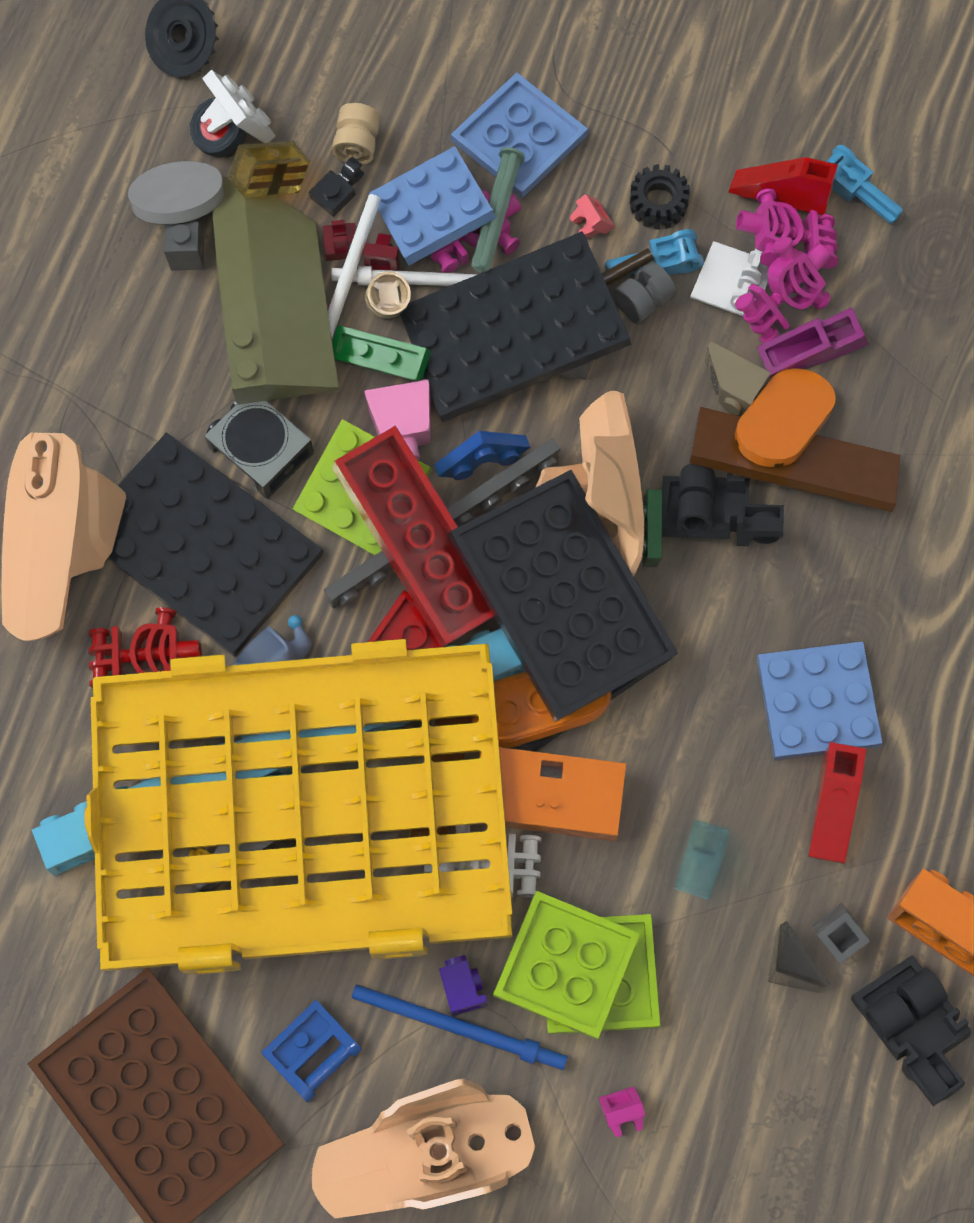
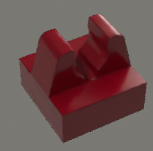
M345 220L331 221L332 225L323 226L326 261L346 259L356 232V223H345Z
M378 233L375 244L365 243L363 252L364 266H372V270L399 271L398 247H393V244H391L392 235Z

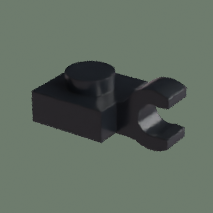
M352 156L343 165L339 175L330 170L309 191L310 198L334 217L356 195L352 186L364 175V172L360 169L362 164Z

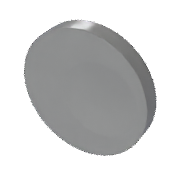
M195 161L172 162L154 167L138 176L128 190L133 213L138 218L155 224H178L200 218L214 210L221 203L225 194L220 172L211 165Z

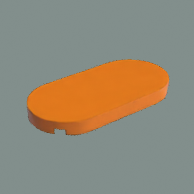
M786 369L774 375L738 421L734 435L742 455L748 460L765 467H774L775 464L784 463L783 466L795 462L830 417L836 401L833 387L819 374L805 369Z
M526 671L494 681L499 747H516L588 724L605 712L611 700V692L554 722ZM471 716L473 723L479 721L478 716Z

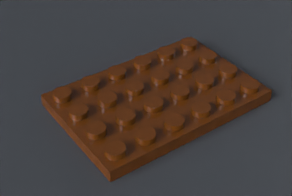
M150 968L143 970L27 1063L144 1223H193L285 1146L284 1142Z

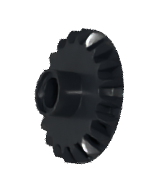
M159 0L154 5L147 19L145 41L152 61L161 71L176 77L191 76L193 73L201 72L202 66L210 64L208 59L211 54L215 53L213 49L214 43L219 40L215 30L219 25L214 22L213 16L215 13L209 9L208 2L204 0Z

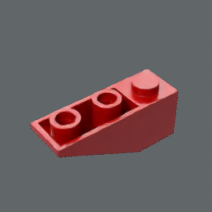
M803 157L739 169L735 172L728 193L740 195L743 198L757 199L756 196L761 190L774 189L777 195L775 202L787 203L795 209L803 210L806 213L814 210L817 211V214L824 215L831 197L838 164Z
M830 742L823 756L808 857L845 864L862 783L866 755L865 748Z

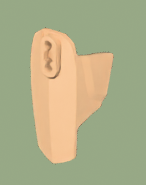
M609 391L595 400L579 418L582 463L569 466L546 467L541 471L536 487L572 470L586 494L585 501L598 514L634 576L642 559L644 543V511L640 475L624 393Z
M31 432L18 445L8 478L2 545V625L12 635L24 641L43 639L63 629L71 578L88 571L103 568L106 559L112 553L126 500V494L119 486L98 471L84 466L80 446L65 433ZM47 444V450L44 452V447Z
M457 1079L398 1099L389 1109L380 1113L371 1127L318 1148L312 1168V1189L323 1208L335 1219L407 1207L424 1210L492 1192L506 1186L508 1178L528 1167L535 1151V1143L526 1109L510 1095H489L482 1086L466 1079ZM512 1126H516L521 1130L519 1139L512 1141L506 1138L505 1133H507V1130ZM480 1136L485 1140L481 1150L475 1151L471 1148L470 1141L473 1137Z

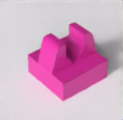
M635 1087L598 1097L606 1122L616 1137L622 1136L620 1126L625 1122L632 1121L636 1131L642 1130L645 1112Z

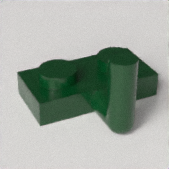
M647 490L643 498V567H657L662 559V490Z

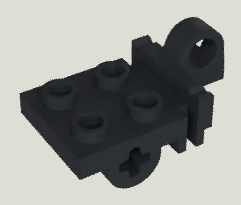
M688 464L682 468L680 476H663L662 537L730 539V532H737V546H749L751 540L761 544L774 543L780 537H783L784 505L749 504L750 478H745V476L739 475V478H732V473L728 472L727 478L715 477V472L712 468Z
M911 955L852 995V1002L895 1059L898 1061L905 1055L907 1056L903 1060L901 1071L909 1081L912 1080L919 1087L933 1107L962 1089L965 1082L945 1058L944 1054L969 1038L972 1030L968 1027L969 1022L966 1018L959 1023L955 1022L959 1019L960 1011L957 1007L954 1009L950 1004L943 985L931 970L926 967L922 968L914 956Z

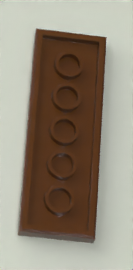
M700 407L689 463L893 512L897 500L901 455L815 435L799 458L792 464L783 466L784 463L775 464L774 467H765L748 460L738 449L739 444L737 440L735 441L734 434L741 416Z

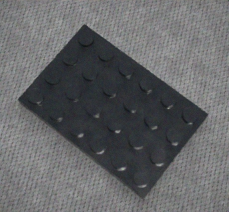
M583 231L412 301L400 313L411 344L427 348L431 351L424 372V378L429 381L430 394L442 422L631 345L629 335Z
M167 432L118 485L125 492L126 500L113 550L107 559L159 600L175 610L176 613L234 658L324 554L322 548Z
M572 470L465 523L448 534L554 722L561 720L678 654L598 514L585 501L586 494Z

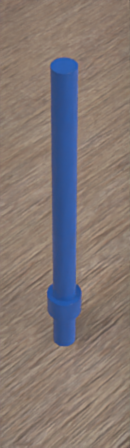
M356 984L352 993V999L519 1055V1060L534 1065L536 1061L560 1070L565 1068L568 1056L540 1047V1042L528 1038L522 1041Z

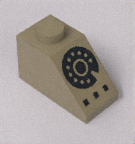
M712 341L707 346L705 363L717 402L728 413L733 415L740 414L742 416L768 384L771 372Z

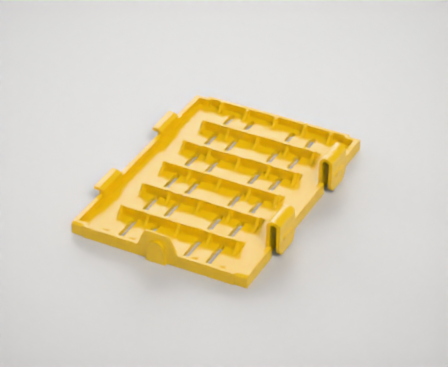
M406 639L352 643V655L226 666L224 654L170 659L171 671L94 677L93 697H91L93 789L86 795L87 807L85 808L84 820L87 836L95 853L97 949L100 950V970L113 971L178 965L179 970L184 974H211L241 970L240 963L232 960L233 954H242V958L246 960L369 949L372 959H392L427 955L428 948L423 945V939L429 938L430 944L511 938V917H513L494 678L492 663H490L489 644L407 650ZM466 716L479 717L477 723L435 727L429 725L432 719ZM422 721V727L376 732L364 731L366 725ZM356 726V733L299 737V733L302 730ZM278 732H290L291 734L290 739L247 743L234 742L236 736ZM225 737V744L176 749H170L169 747L173 741ZM159 743V750L114 753L116 746ZM475 751L482 753L479 759L433 762L431 760L434 755ZM423 756L425 758V762L422 764L376 768L366 767V763L370 760ZM358 762L359 766L358 769L301 773L303 766ZM292 767L293 772L291 775L246 779L236 778V773L240 771ZM226 773L227 780L171 784L173 777ZM161 779V786L115 789V784L121 781ZM483 823L488 826L487 830L483 832L437 834L439 827ZM430 829V835L423 837L371 840V835L376 832ZM363 834V841L316 846L305 845V840L308 838ZM296 839V847L239 851V846L245 843ZM230 845L229 853L174 857L173 855L176 849ZM163 850V858L117 861L119 854ZM488 860L491 863L490 867L483 869L448 872L439 870L440 865L445 863ZM432 865L431 873L388 877L373 876V872L376 869ZM365 871V878L307 882V877L314 874ZM298 876V884L241 888V882L244 880ZM231 881V890L175 893L177 886ZM164 887L165 895L118 898V893L123 890Z

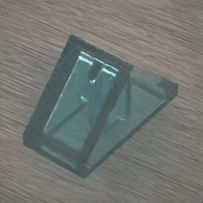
M694 820L674 889L709 900L730 830Z

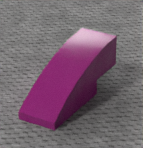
M851 307L823 321H820L818 317L757 346L766 370L771 372V378L786 369H807L869 345Z

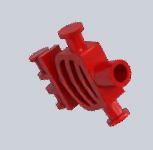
M159 607L155 609V614L158 615L157 624L148 623L137 628L131 640L130 649L122 650V632L118 626L111 627L112 644H106V637L110 635V630L106 628L90 629L88 635L92 637V646L88 648V654L96 656V660L88 663L89 670L93 671V678L107 676V671H112V676L123 675V663L131 662L137 673H148L141 670L140 662L146 661L152 672H161L158 671L155 660H161L165 669L162 671H171L169 659L202 656L200 640L179 641V632L174 625H171L172 618L176 617V611L170 608ZM147 638L146 647L140 648L144 640ZM104 656H112V659H104ZM93 680L89 681V686L92 688Z

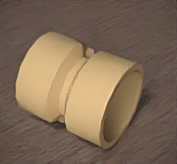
M348 103L341 106L336 124L337 132L332 145V154L345 163L352 156L362 165L370 163L374 157L375 138L378 135L380 114L374 108L361 103Z
M385 271L377 274L371 280L365 292V302L367 308L374 316L380 319H392L400 315L410 301L411 290L408 282L402 275L396 272Z

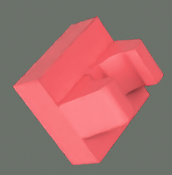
M585 194L576 201L578 207L572 213L570 219L576 224L581 223L584 219L587 220L585 227L579 231H583L586 238L599 233L607 234L615 227L599 200Z

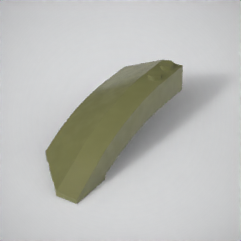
M245 175L222 177L225 194L221 203L213 210V225L232 390L237 405L339 390L316 222L277 196L267 195L268 190L265 188L248 190L249 184L255 182Z

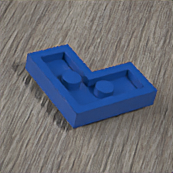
M478 431L434 464L438 477L463 480L473 474V470L482 463H500L502 466L515 463L519 460V455L530 448V444L526 435Z

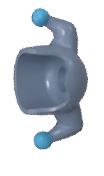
M292 615L288 619L289 627L294 629V640L287 641L277 631L268 626L244 648L233 665L304 659L311 650L312 641L302 627V618L298 615Z

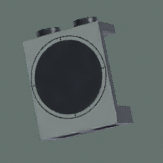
M235 400L231 410L222 419L215 420L209 426L205 435L209 449L213 453L219 450L255 482L257 491L267 500L314 454L311 439L267 401L237 405Z

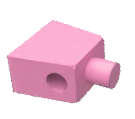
M423 380L366 390L367 407L377 434L379 435L396 425L415 458L420 460L418 446L431 443V396L429 381Z

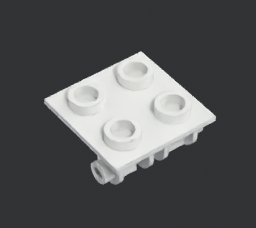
M713 241L690 298L743 316L744 312L737 310L735 307L736 300L745 293H751L748 289L751 284L757 285L764 290L768 284L767 272L769 267L763 265L760 261L762 251L755 248V251H751L749 254Z

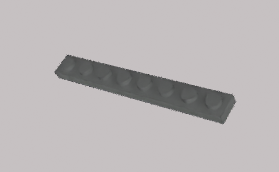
M551 438L447 507L456 525L460 527L473 520L472 516L483 509L485 512L492 510L501 503L502 496L511 490L513 493L521 491L530 483L529 478L538 472L541 473L546 467H555L558 464L557 460L561 450L556 441ZM383 551L324 589L325 598L332 608L339 604L342 607L349 605L359 597V591L368 585L371 588L376 587L387 579V573L393 568Z

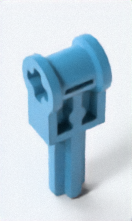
M837 145L832 150V156L826 161L838 164L833 190L848 203L855 196L858 197L890 224L894 223L901 216L902 208L870 182L873 174L871 169L858 160L849 148Z
M685 229L669 236L649 240V249L654 257L653 262L660 265L669 275L690 273L701 268L704 264V259L697 251L695 244L697 240L696 232L691 229ZM638 253L607 260L605 262V270L607 271ZM642 267L636 269L635 271H633V272H631V273H629V274H627V275H625V276L635 274V273H636L639 269H641Z

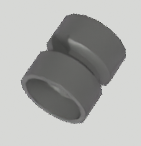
M653 261L648 262L635 273V280L628 278L613 291L614 299L621 311L636 324L643 323L655 313V306L658 308L663 307L677 294L676 287L669 274Z

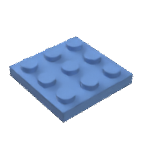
M516 72L451 134V142L494 177H496L501 158L499 152L502 148L511 147L523 152L525 160L519 166L512 190L523 199L588 136V128Z
M455 146L369 193L381 198L378 211L408 266L496 218L491 206Z
M863 642L758 654L757 664L774 760L824 754L830 742L865 749L881 747L882 738Z

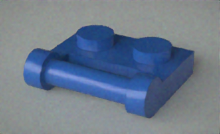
M315 1000L261 1053L308 1103L316 1096L314 1091L351 1055L356 1057L363 1049L325 1008ZM335 1036L341 1045L303 1081L296 1073Z

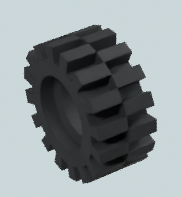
M659 164L653 165V171L646 167L643 169L642 175L638 172L635 176V181H632L629 204H631V213H635V219L638 222L644 219L643 226L649 228L650 223H655L654 229L660 230V224L664 223L665 229L671 228L672 221L678 224L681 216H685L689 203L690 187L687 185L685 176L680 178V171L678 169L671 173V166L665 165L664 170H659ZM662 189L671 194L672 200L667 204L657 205L648 200L647 194L652 190Z

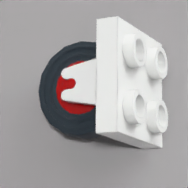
M213 70L202 78L215 95V98H210L198 106L190 122V135L194 144L202 152L215 157L228 156L235 152L244 142L246 133L251 134L265 144H268L276 136L268 126L272 123L271 120L260 108L256 109L251 102L255 99L243 85L238 87L228 75L222 77Z

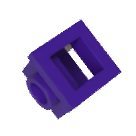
M466 955L446 960V967L439 968L452 1017L487 1007L488 1003L485 994L477 995V991L483 990L478 969L470 970Z

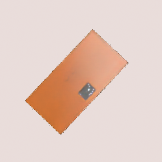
M499 747L505 827L617 841L626 763Z

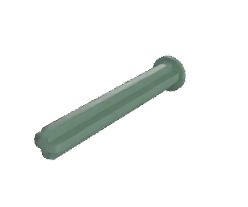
M504 147L499 152L501 161L489 200V205L496 218L484 224L481 228L471 266L477 272L489 271L491 268L518 169L525 160L524 153L515 148Z

